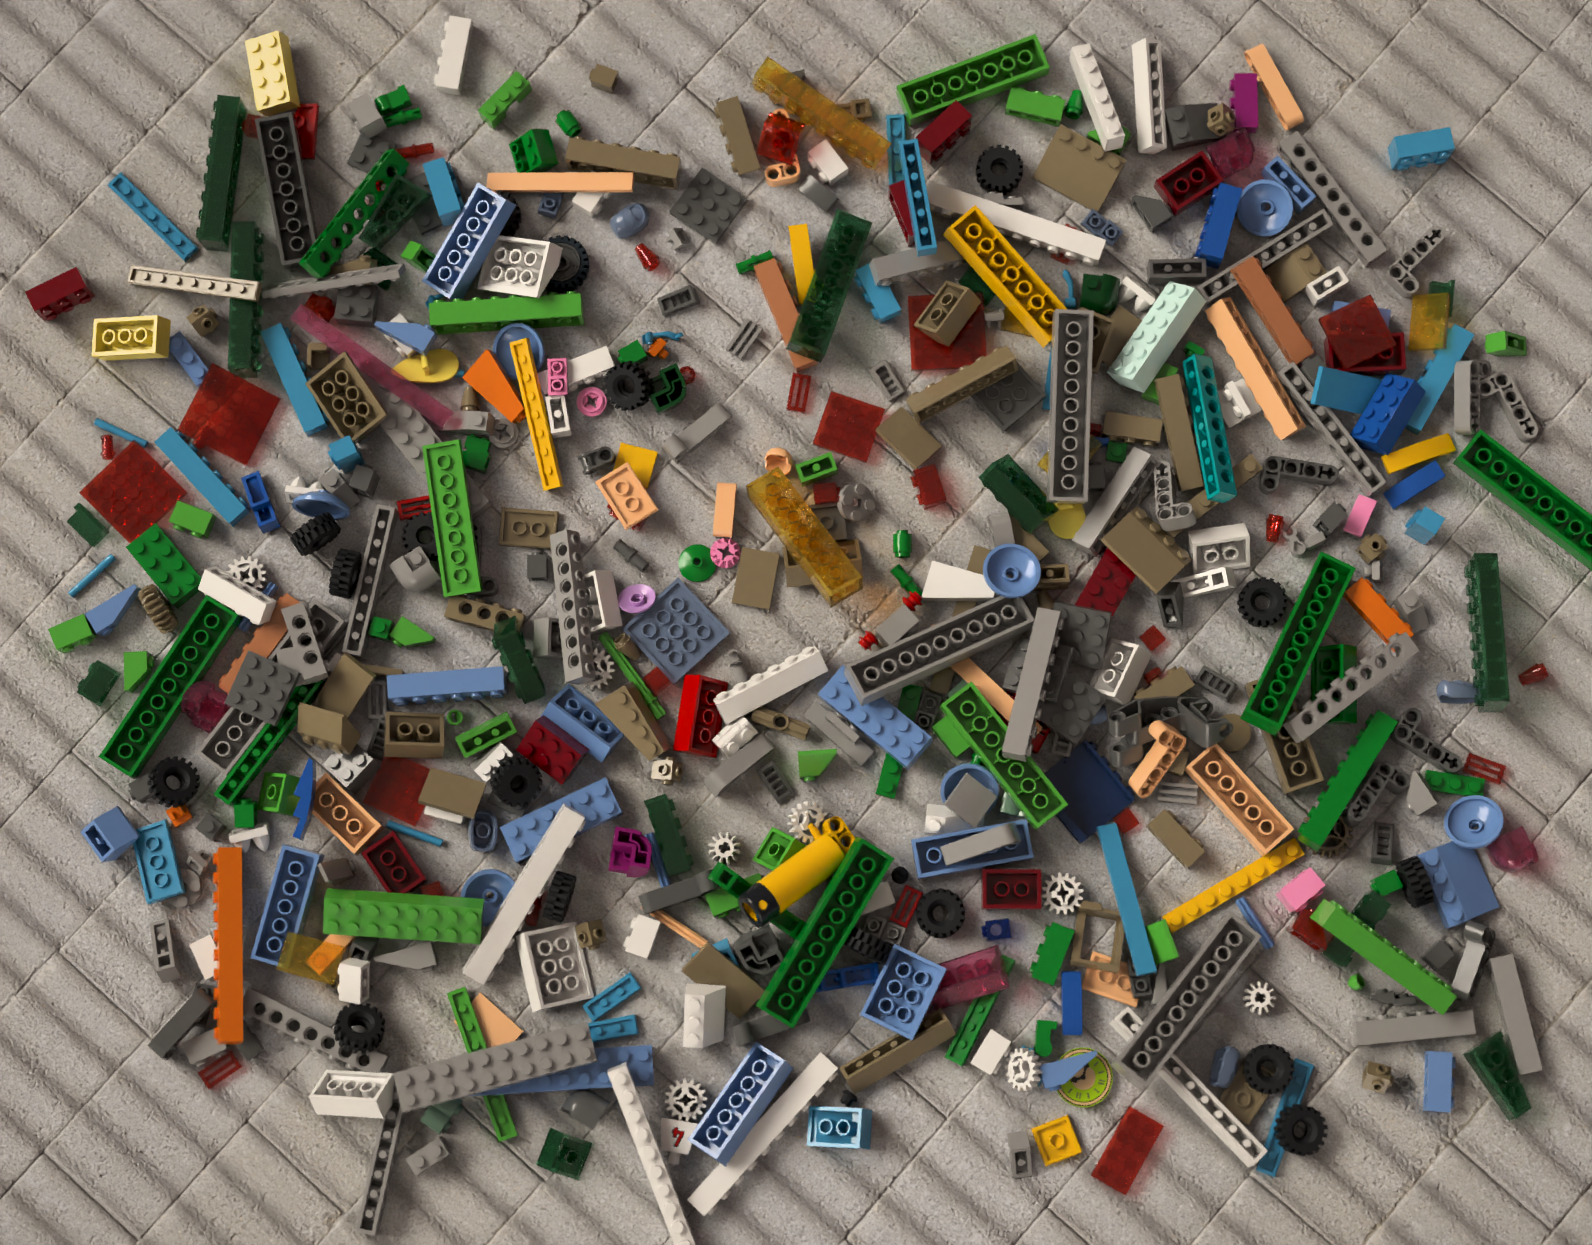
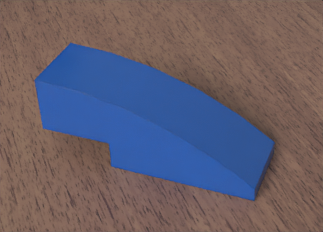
M1436 460L1385 491L1383 495L1392 509H1395L1439 482L1446 475Z
M257 471L242 477L241 480L250 506L262 533L264 534L281 527L260 472Z
M1061 971V1030L1063 1035H1082L1081 971Z

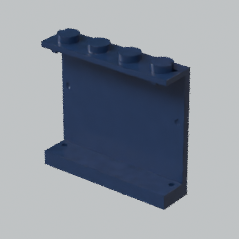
M1086 739L1071 751L1070 757H1064L1044 773L1068 804L1056 816L1079 844L1097 831L1098 826L1105 825L1135 800L1133 797L1135 794L1132 789L1122 784L1121 781L1123 779L1116 771L1112 772L1108 767L1110 765L1108 760L1104 756L1100 757L1096 752L1098 749L1092 741L1088 742Z

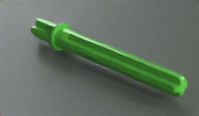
M608 632L601 634L599 640L630 682H634L657 720L664 717L667 713L658 702V697L652 694L626 656L615 648L614 640Z

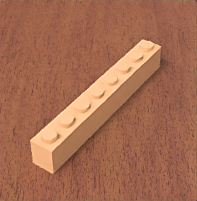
M1231 297L1220 299L1206 309L1208 321L1213 324L1218 338L1226 346L1227 353L1233 358L1236 369L1244 377L1246 386L1251 389L1256 403L1261 406L1265 418L1274 428L1275 435L1280 440H1284L1305 428L1304 421Z

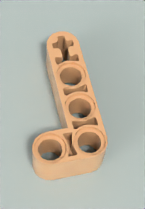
M776 109L772 114V125L780 164L768 166L765 170V181L771 187L792 184L800 178V166L789 115L784 109ZM779 117L783 120L782 127H780ZM783 134L789 136L786 140H781L779 137ZM785 152H791L793 154L789 158L783 156ZM793 169L797 173L795 175H788L787 171ZM772 173L778 175L776 179H771L768 176Z
M1156 720L1150 724L1148 731L1156 739V742L1128 781L1129 787L1140 798H1146L1153 792L1186 744V738L1175 727L1161 720Z

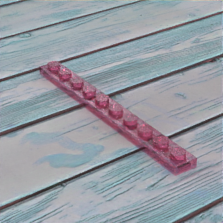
M303 304L291 316L290 320L337 354L340 355L347 351L359 370L440 428H443L454 414L447 407Z

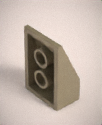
M1307 242L1292 250L1263 271L1271 278L1273 288L1282 295L1283 303L1302 293L1307 284L1327 273Z

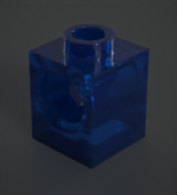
M1009 918L985 921V926H981L982 936L987 938V942L1011 938ZM998 925L1001 928V934L998 936L993 935L990 931L991 926Z

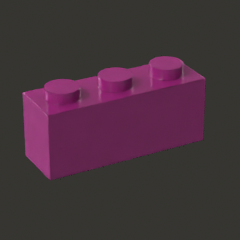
M1235 73L1233 79L1229 81V91H1232L1233 97L1230 98L1229 107L1233 109L1235 115V130H1233V133H1256L1258 129L1257 73Z

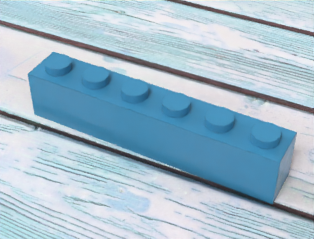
M918 139L899 141L898 152L917 257L933 255L937 252V244Z
M279 323L261 331L263 340L306 435L311 436L328 428V417L324 411H321L318 402L305 384L311 378H307L304 371H307L303 360L299 361L297 357L300 353L296 344H291L289 338L292 335L288 327L284 328Z
M1456 324L1451 328L1447 327L1442 335V338H1444L1442 345L1438 343L1433 352L1435 354L1433 361L1429 359L1424 368L1427 370L1424 377L1420 375L1417 383L1426 393L1405 426V429L1416 435L1421 432L1454 373L1456 362L1461 360L1475 334Z
M170 427L154 443L221 516L234 527L249 513L246 508L248 504L242 497L236 498L234 495L236 491L229 483L224 485L221 481L223 477L217 470L212 471L209 468L211 464L204 456L200 458L196 454L198 452L196 447L191 442L187 444L184 441L186 437L179 429L175 431Z

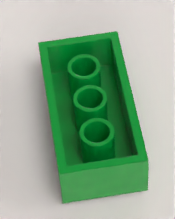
M155 523L126 547L176 608L181 607L200 591L198 587L202 577L158 524Z

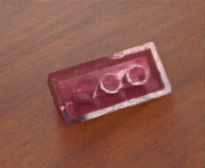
M995 945L939 963L938 965L946 968L947 971L931 1003L936 1011L939 1008L944 1009L1010 988L1008 974L999 946Z

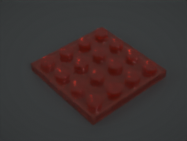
M983 292L974 293L981 300V303L950 346L936 342L914 326L935 295L908 296L911 371L960 369L964 365L975 363L976 359L981 356H987Z
M212 363L177 431L246 466L280 398Z
M135 440L79 492L129 543L133 542L155 523H158L176 505L177 501H180L188 494Z

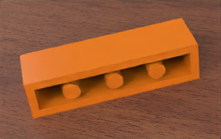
M1361 577L1344 592L1343 597L1386 644L1390 642L1388 638L1397 632L1399 634L1406 632L1410 638L1414 635L1412 627L1407 622H1402L1399 618V613L1386 604L1387 601L1383 595L1377 594L1372 589L1374 587L1369 580H1364Z

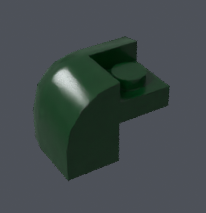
M1083 274L1078 309L1083 307L1104 316L1111 314L1117 305L1120 279L1108 274H1103V276Z
M677 363L660 370V375L654 377V382L650 383L651 386H654V390L650 391L653 393L650 395V399L658 415L677 407L686 397L687 388L685 380Z

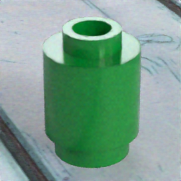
M562 110L557 114L555 122L566 136L574 138L581 133V124L570 110Z
M897 530V534H893V553H895V558H909L910 553H912V534H908V530Z

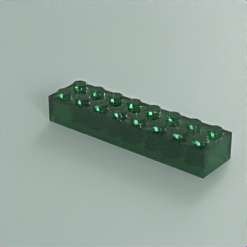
M218 95L217 101H214L213 104L215 118L211 120V130H213V133L208 141L210 155L206 157L208 169L207 173H204L205 191L201 193L203 206L199 210V220L201 221L200 227H197L196 237L205 250L228 252L247 108L240 97Z
M837 209L786 350L817 362H822L872 222Z
M255 221L232 222L230 278L261 282L264 279L263 269H261V263L264 262V252L261 249L262 244L265 243V236ZM261 293L259 302L230 298L228 370L235 378H258V372L261 371V362L258 361V354H261L262 349L261 342H259V335H261L260 332L262 331L259 317H262L263 314L262 306H260V299H263Z
M1474 553L1472 558L1468 560L1467 566L1464 567V577L1468 581L1465 593L1466 596H1469L1467 613L1470 614L1471 621L1468 623V630L1472 632L1470 650L1473 651L1474 658L1471 660L1472 669H1475L1473 687L1476 688L1477 695L1474 697L1475 706H1478V713H1502L1510 702L1498 554Z

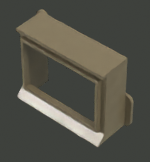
M1082 901L1077 909L1069 966L1086 967L1115 974L1120 970L1124 928L1119 911L1104 909L1100 903ZM1086 915L1116 920L1110 963L1080 959Z

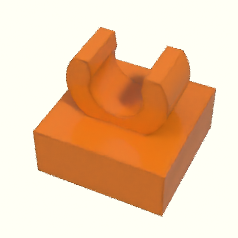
M657 338L645 353L650 357L657 355L663 360L669 355L663 348L667 343L662 338Z
M186 804L180 805L178 808L171 807L166 810L176 828L193 818Z

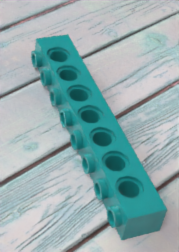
M1193 354L1184 360L1182 364L1207 500L1225 503L1236 497L1237 491L1212 357Z

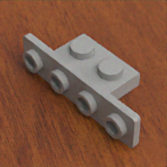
M816 701L804 714L811 723L859 765H863L873 754V750L860 740L859 731L852 725L848 727L843 722L845 719L838 712H835V714L831 711L829 712Z

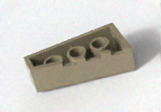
M738 96L716 102L714 112L716 118H719L721 123L719 128L722 137L725 136L727 144H725L727 154H731L733 162H730L733 173L737 172L738 176L760 170Z
M634 682L622 686L595 703L649 761L673 748Z

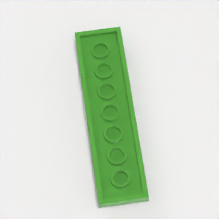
M461 440L424 445L422 449L444 597L482 592Z

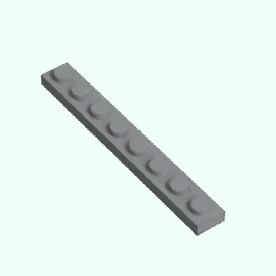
M404 263L329 274L321 278L310 277L271 283L261 290L262 298L276 299L283 295L291 297L298 293L310 294L316 290L324 292L336 287L344 289L349 285L362 286L369 282L377 284L389 279L390 281H396L401 278L406 268Z

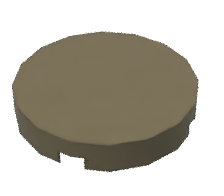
M1225 714L1220 717L1226 718L1233 725L1232 733L1217 743L1226 752H1238L1249 743L1251 729L1248 722L1240 719V715ZM1227 724L1223 725L1220 731L1224 730Z

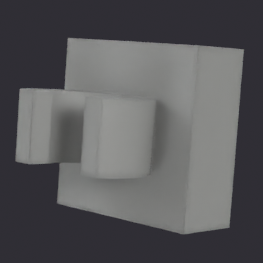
M673 228L668 232L670 237L666 239V243L674 242L671 251L687 248L691 245L682 228Z
M983 309L987 327L991 328V322L997 321V326L1000 328L1001 320H1004L1003 309Z
M1372 561V567H1363V575L1365 577H1372L1375 583H1383V563L1381 561Z
M194 850L188 856L186 862L198 876H201L206 871L211 861V857L207 859L201 857L204 854V850H200L198 853Z

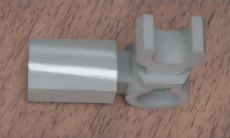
M1294 526L1291 527L1292 535H1287L1285 530L1282 531V537L1289 542L1290 552L1296 558L1302 557L1306 550L1311 551L1327 543L1322 531L1304 539V542L1297 538V530Z
M735 648L728 650L726 655L730 667H733L732 672L736 684L748 681L744 667L740 665L742 661L738 650Z

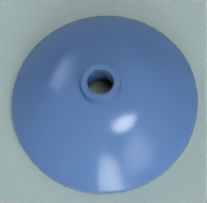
M1263 179L1252 182L1241 192L1237 206L1238 218L1243 227L1254 235H1275L1281 232L1292 218V197L1282 184L1274 180ZM1267 203L1271 206L1270 210L1265 209Z
M509 324L499 331L494 340L493 352L511 379L518 380L510 342L529 338L537 372L544 361L545 350L543 341L537 331L527 324Z
M326 490L312 491L299 495L292 503V507L297 512L312 518L326 512L331 513L335 520L345 519L350 515L348 505Z
M1003 544L991 550L986 556L983 564V576L989 588L998 595L1007 598H1019L1026 596L1035 589L1041 576V568L1037 557L1026 547L1018 544ZM1011 574L1013 578H1008L1007 575Z
M966 763L949 770L941 782L940 794L943 803L948 799L965 773H968L997 796L986 813L994 807L998 799L999 787L997 780L987 768L978 764Z
M1480 795L1466 796L1457 800L1449 807L1444 817V828L1449 839L1456 845L1467 849H1478L1491 844L1499 837L1504 825V818L1500 807L1493 800Z
M481 870L473 874L465 882L461 891V897L484 899L483 926L488 927L515 881L508 874L500 870ZM488 892H492L494 894L492 897L486 896Z

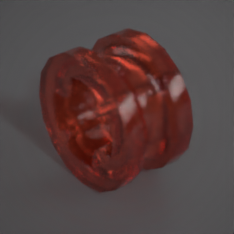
M684 366L680 369L681 374H686V371H689L690 375L692 374V377H688V380H685L686 385L692 384L695 381L694 369L689 366Z

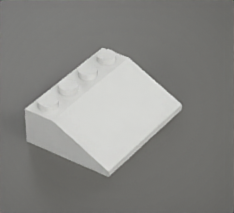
M499 235L482 265L477 289L539 298L559 266L563 248L547 241Z
M576 922L523 932L515 936L532 1013L594 998L583 948L580 949L577 938Z

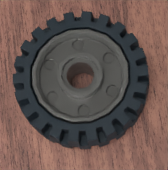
M560 235L556 236V238L550 237L547 242L563 248L560 261L566 262V265L562 268H557L546 289H550L552 292L558 291V293L578 289L577 287L583 284L589 273V258L585 248L572 237L571 239L568 236L561 237Z

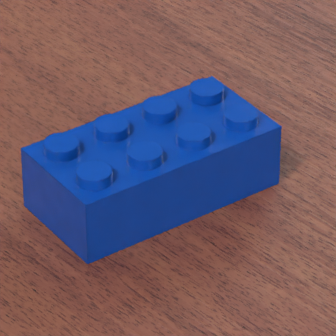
M1221 182L1218 188H1214L1209 202L1210 206L1204 220L1207 223H1204L1199 238L1201 240L1194 256L1198 257L1197 259L1206 258L1207 267L1218 269L1223 260L1242 188Z
M1386 373L1350 433L1351 437L1361 449L1389 455L1426 391L1415 379Z

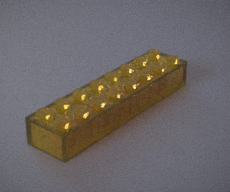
M768 56L754 75L752 85H754L753 88L757 92H764L773 103H779L784 106L786 112L798 116L803 124L814 127L816 133L831 139L830 142L836 147L841 146L850 157H856L861 160V164L866 168L875 169L892 144Z
M779 467L746 485L747 497L830 607L835 606L863 589V577Z

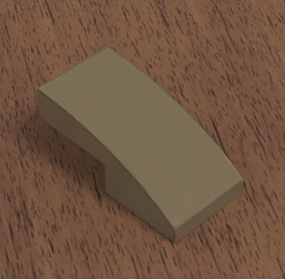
M869 98L851 100L850 103L835 104L830 107L833 125L856 122L872 117Z

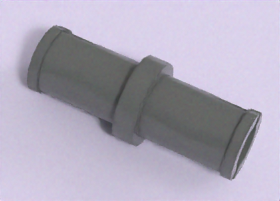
M619 539L613 546L614 550L625 557V561L631 562L641 572H644L650 563L642 558L636 549H632L624 543L623 540Z

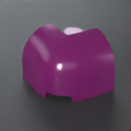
M622 827L615 828L608 871L627 874L626 877L633 878L642 877L648 873L652 846L642 832Z

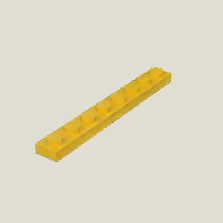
M529 338L510 342L543 490L547 491L563 487Z
M1293 838L1161 918L1163 920L1166 919L1172 934L1303 856L1305 853L1297 840Z

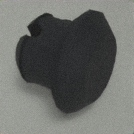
M896 867L893 869L891 877L895 883L903 884L908 880L909 874L904 867Z
M848 1090L843 1091L844 1095L840 1099L842 1104L846 1101L845 1106L850 1107L854 1101L857 1102V1097Z

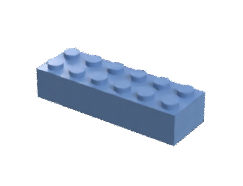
M477 183L422 282L451 300L463 299L516 204L490 188Z
M842 665L818 693V696L899 764L909 770L933 742L932 737L883 697L861 706L844 675L845 666Z
M503 666L387 675L388 699L395 703L396 706H407L408 702L423 705L427 704V701L432 700L435 703H445L446 699H454L455 702L465 701V698L471 697L473 700L485 699L484 696H492L493 699L504 698V695H508L507 671Z
M606 777L501 826L500 829L515 862L520 864L530 859L563 803L584 814L585 817L584 821L586 823L580 832L577 830L574 838L623 815Z
M1027 819L911 839L917 879L1032 860L1034 856ZM1003 824H1016L1021 842L946 866L940 847Z
M289 844L282 845L251 959L286 969L293 968L320 873L317 865L323 863L324 854Z
M755 1042L688 1138V1141L726 1167L789 1076L793 1067L778 1055Z

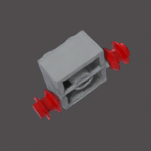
M909 591L910 596L908 598L902 597L903 605L879 625L875 632L865 630L866 636L863 638L858 637L860 639L858 643L865 651L867 649L872 651L871 646L873 644L878 645V640L887 647L918 632L919 620L911 611H916L915 606L917 604L922 606L921 601L923 599L916 591L913 593Z

